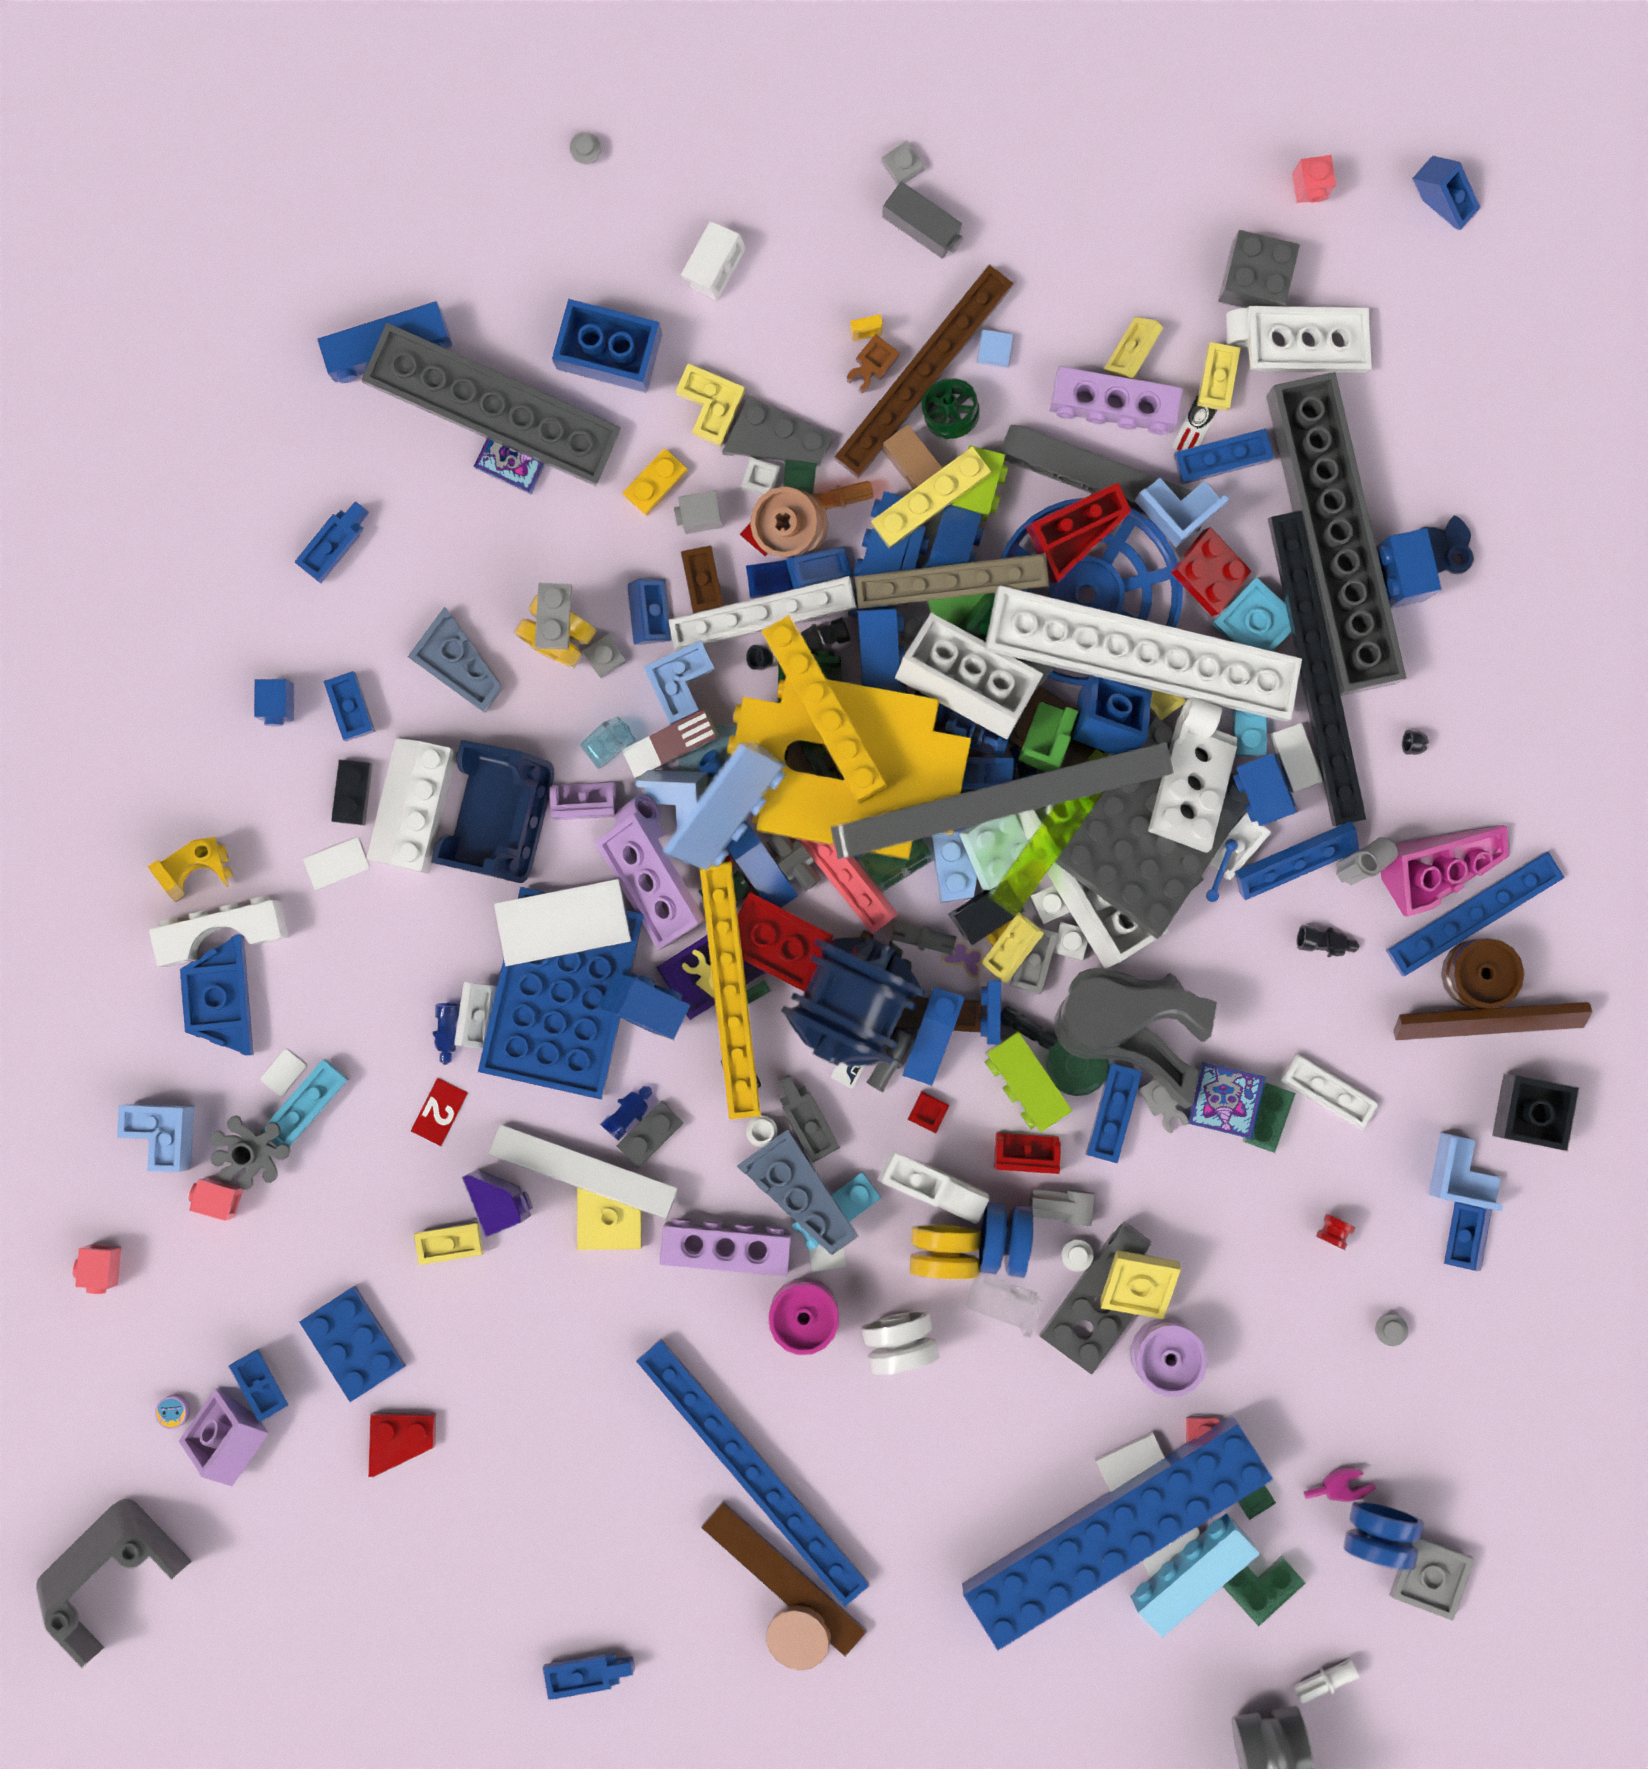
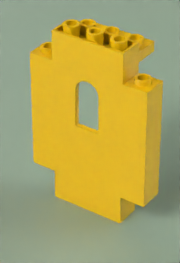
M786 676L785 680L780 679L777 690V698L781 699V703L743 697L742 704H736L733 722L738 723L736 735H730L727 754L733 755L741 743L757 742L786 764L784 755L791 743L795 741H807L823 745L825 743ZM826 679L887 788L859 804L845 779L839 780L796 772L786 765L782 770L786 776L775 790L770 787L763 796L767 802L756 816L753 815V823L757 824L756 830L759 832L834 846L830 827L960 795L971 738L934 732L939 707L938 699ZM954 830L944 832L941 834L953 836ZM913 841L874 850L869 853L909 860Z

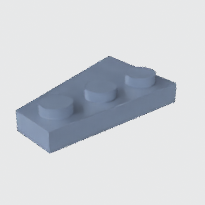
M446 607L442 609L407 656L484 713H486L503 690L502 685Z

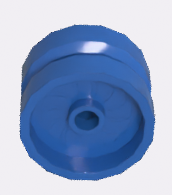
M988 1202L984 1210L981 1227V1248L979 1249L980 1273L996 1274L1001 1268L1003 1255H1005L1004 1265L1007 1275L1025 1278L1033 1245V1208L1015 1205L1011 1210L1007 1224L1005 1206L1002 1203Z
M1353 1502L1349 1519L1357 1528L1346 1531L1344 1550L1357 1558L1377 1565L1400 1570L1415 1569L1418 1551L1409 1542L1413 1543L1421 1540L1424 1528L1423 1520L1391 1507L1369 1502Z

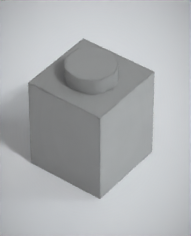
M715 490L678 497L680 506L674 507L677 526L683 525L685 534L722 528Z

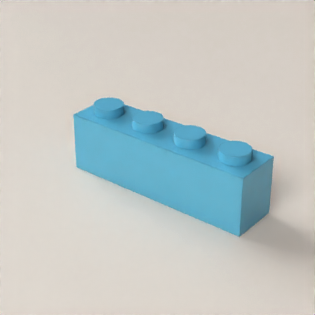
M1226 1513L1220 1519L1214 1520L1198 1538L1187 1543L1183 1551L1171 1561L1165 1562L1159 1571L1148 1581L1141 1583L1130 1597L1138 1614L1163 1638L1260 1555L1251 1538Z

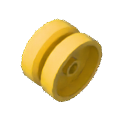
M535 595L528 607L530 614L537 618L538 595ZM571 612L569 639L582 645L589 644L596 632L595 628ZM521 619L513 632L535 651L574 669L582 656L580 650L571 642H569V650L537 649L535 647L536 622L533 620Z
M949 1224L912 1226L911 1244L916 1248L929 1251H919L910 1255V1274L938 1279L978 1278L980 1260L973 1255L965 1254V1252H974L981 1248V1230Z

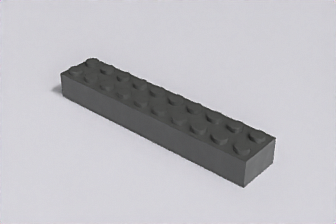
M1336 372L1273 385L1266 398L1292 511L1301 510L1340 696L1397 684L1407 679Z

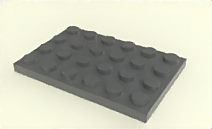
M1155 717L1149 724L1148 738L1141 748L1166 742L1169 751L1174 729L1158 717ZM1196 748V757L1202 762H1207L1208 755L1199 748ZM1230 773L1212 849L1206 853L1148 832L1162 777L1104 791L1054 863L1154 938L1158 939L1163 935L1245 811V805L1250 802L1246 792H1239L1233 777L1234 774ZM1188 776L1189 786L1194 790H1200V781L1194 776ZM1182 804L1180 807L1182 815L1188 819H1193L1194 813L1192 808Z

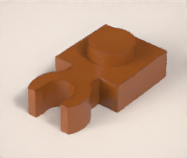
M875 334L856 357V362L861 366L853 368L848 373L847 382L850 384L855 377H862L864 383L860 386L859 391L862 394L865 393L870 387L871 377L874 375L881 380L899 358L900 352Z

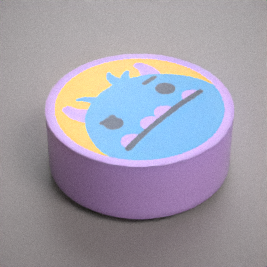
M170 1395L162 1399L155 1410L157 1422L166 1429H175L183 1425L190 1416L189 1403L179 1395Z

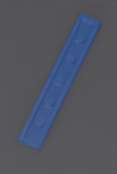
M1548 851L1543 852L1385 950L1401 976H1406L1565 877Z

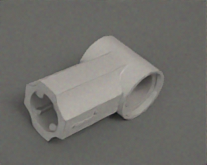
M1379 837L1368 846L1336 863V875L1342 883L1345 882L1351 886L1367 877L1376 876L1397 860L1398 850L1396 845L1388 838Z
M1032 1188L1030 1207L1033 1208V1217L1058 1219L1068 1224L1091 1226L1095 1193L1079 1190L1060 1192Z

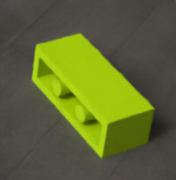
M1018 1031L1003 1039L1000 1045H995L985 1052L989 1058L984 1061L994 1077L1000 1074L1007 1085L1002 1089L1012 1103L1016 1101L1020 1103L1024 1109V1112L1020 1115L1030 1130L1036 1127L1042 1133L1072 1112V1109Z

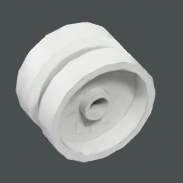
M912 1311L891 1315L861 1327L865 1345L876 1348L868 1355L872 1374L884 1375L904 1372L928 1365L940 1358L936 1340L924 1337L933 1330L929 1311Z

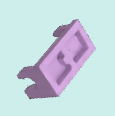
M615 782L552 785L550 787V818L553 820L615 817L617 812Z

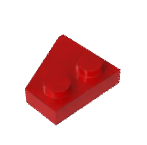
M372 1413L370 1415L368 1477H375L433 1449L436 1439V1414Z

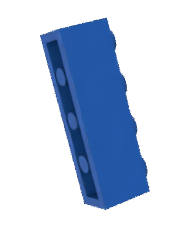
M437 301L317 338L328 375L335 383H350L355 381L357 376L364 374L386 323L446 349L453 346L443 312Z
M884 491L881 500L875 499L870 517L876 518L904 496ZM867 528L862 542V547L867 548L864 559H857L853 576L900 571L911 533L889 549L874 528ZM855 586V589H853V590H854V595H855L856 604H857V609H858L857 591H856V586ZM890 605L876 606V607H868V608L890 607ZM857 609L849 610L848 616L858 619Z
M896 607L857 609L862 686L907 694V685L895 679L905 656L904 646H898V633H904L903 614H897Z

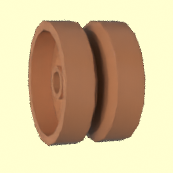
M784 486L770 489L762 495L752 509L750 520L752 535L760 548L771 555L786 558L813 553L818 550L826 538L829 524L826 510L818 498L806 491Z

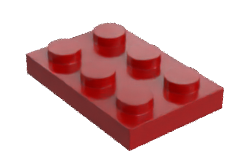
M751 892L748 893L738 913L743 961L804 992L817 967V964L809 961L811 955L819 958L822 956L820 948L813 945L815 939L828 942L834 936Z

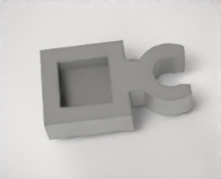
M1156 1078L1138 1087L1152 1115L1163 1114L1162 1125L1168 1133L1174 1132L1170 1126V1120L1173 1117H1178L1184 1126L1188 1124L1186 1115L1175 1108V1105L1179 1103L1169 1095Z

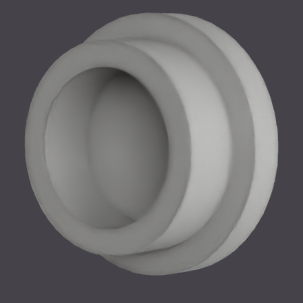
M582 132L571 140L570 152L578 163L591 164L600 156L601 145L595 135Z
M1385 1314L1378 1319L1375 1333L1383 1344L1398 1346L1407 1338L1408 1326L1402 1317L1396 1314Z

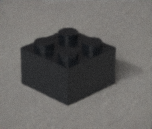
M1503 1074L1492 1136L1568 1151L1579 1088L1517 1075Z

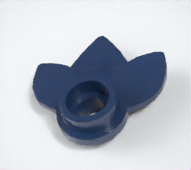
M1454 515L1447 523L1445 530L1435 527L1421 528L1428 529L1438 573L1447 570L1452 574H1462L1471 568L1474 561L1473 552L1468 547L1471 540V532L1463 520ZM1453 554L1460 556V564H1455L1452 561Z

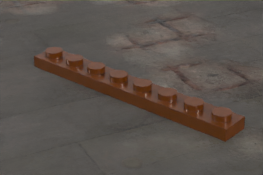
M989 264L834 456V460L859 479L881 452L883 443L898 431L922 401L926 390L943 375L1012 289L1014 283Z

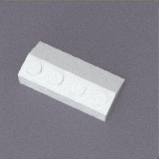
M931 613L905 654L895 679L930 698L938 699L939 703L997 735L1008 739L1041 680L1043 673L1011 656L986 651V642Z
M395 738L366 860L429 873L433 848L437 840L455 765L456 751L448 747L422 741Z

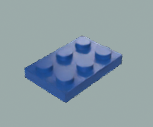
M356 1285L299 1321L349 1402H352L406 1366Z

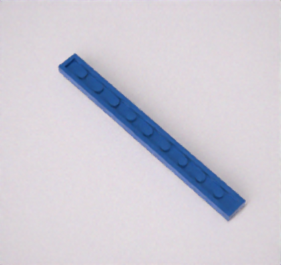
M660 1339L636 1360L638 1365L843 1606L846 1607L869 1587L867 1579L666 1343Z

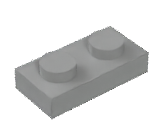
M538 582L535 647L537 649L569 650L572 601L571 584Z
M1041 929L1044 932L1043 936L1012 976L1010 986L1042 994L1058 933Z

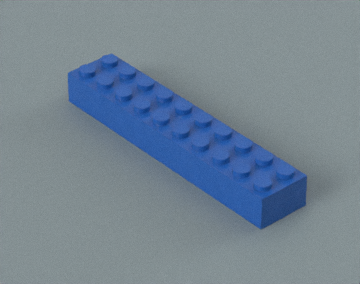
M1231 1415L1199 1438H1194L1112 1492L1109 1491L963 1582V1596L995 1648L999 1651L1272 1481L1273 1478L1240 1425Z

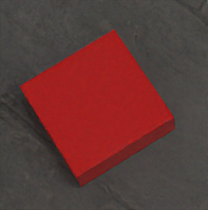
M921 1091L907 1120L936 1134L950 1105Z

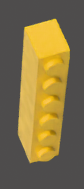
M790 615L761 630L858 803L860 804L885 790L887 786Z

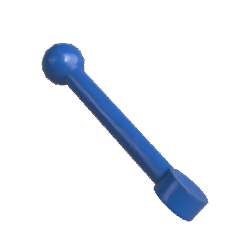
M1229 839L1225 843L1226 852L1212 889L1206 893V899L1210 902H1215L1219 898L1218 888L1231 854L1238 847V843L1234 839Z

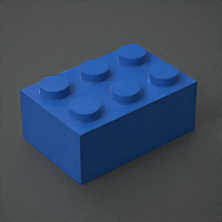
M568 299L552 360L557 370L647 393L662 338L660 322Z

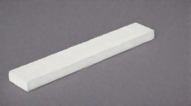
M848 576L669 619L668 621L674 650L678 651L700 640L703 645L761 632V630L787 615H790L795 624L857 609L852 580Z
M503 1125L499 1126L488 1153L492 1157L666 1220L678 1192V1188Z

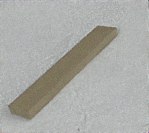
M1046 554L855 577L858 609L994 593L999 586L1016 590L1049 586Z

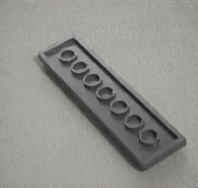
M386 323L362 377V383L594 486L598 484L621 430V427L389 323Z

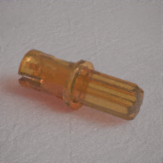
M863 481L844 487L838 484L835 489L811 494L819 499L825 510L838 507L846 509L845 505L869 500L874 497L870 481Z

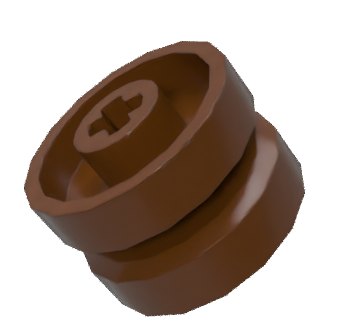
M1483 938L1464 941L1452 948L1443 961L1441 977L1445 990L1459 1004L1471 1008L1492 1009L1505 1006L1516 998L1523 986L1525 972L1522 960L1513 947L1502 940Z

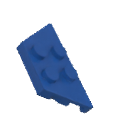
M235 934L227 942L211 949L198 960L192 961L180 969L185 1033L198 1038H204L211 1043L240 1052L242 1055L248 1056L254 1055L245 943L242 934Z

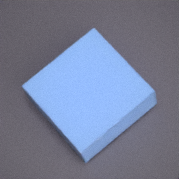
M982 329L977 363L1008 368L1013 334Z

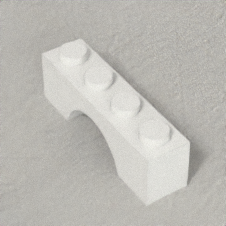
M262 896L251 899V905L239 907V903L219 907L220 912L209 915L208 911L189 914L190 920L178 922L177 918L159 921V927L149 929L157 967H169L197 960L200 947L207 936L225 927L237 930L246 938L249 944L253 945L289 938L281 901L270 900L269 896Z

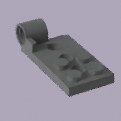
M1125 1221L1122 1222L1114 1233L1112 1232L1094 1257L1091 1265L1084 1271L1039 1334L1043 1340L1091 1375L1135 1315L1109 1309L1099 1312L1094 1308V1300L1103 1293L1116 1251L1145 1255L1151 1240ZM1086 1320L1092 1324L1093 1329L1088 1337L1082 1338L1076 1335L1075 1327L1080 1321Z

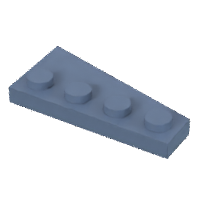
M786 1130L737 1165L744 1174L752 1179L764 1193L768 1194L781 1209L798 1222L830 1254L834 1255L859 1237L791 1131Z

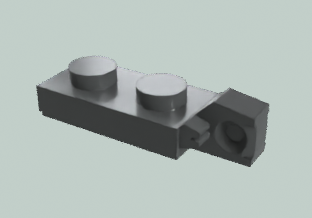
M790 1075L779 1080V1084L786 1096L780 1099L783 1105L782 1109L811 1162L814 1163L839 1149L840 1146L805 1085L798 1089Z

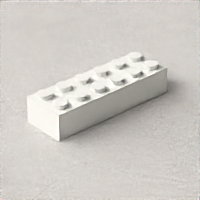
M1087 796L1018 813V819L1029 845L1105 969L1120 963L1156 940V938L1054 863L1092 808V804ZM1167 928L1164 931L1163 935L1169 932Z

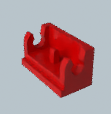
M995 1133L993 1163L995 1170L1060 1174L1061 1142H1059V1137Z

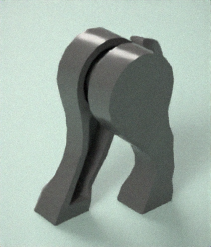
M1092 968L1079 972L1071 982L1068 990L1069 994L1059 1006L1054 1018V1032L1059 1043L1070 1054L1082 1059H1119L1139 1065L1150 1072L1164 1086L1169 1095L1183 1108L1187 1109L1192 1106L1199 1070L1183 1062L1160 1037L1146 1026L1155 1020L1165 1018L1176 1019L1198 1040L1205 1042L1212 1035L1217 1002L1198 997L1192 992L1184 990L1180 981L1171 973L1162 979L1151 980L1105 968Z
M1297 1706L1270 1710L1269 1719L1262 1720L1259 1712L1232 1717L1233 1739L1240 1769H1314L1307 1730Z

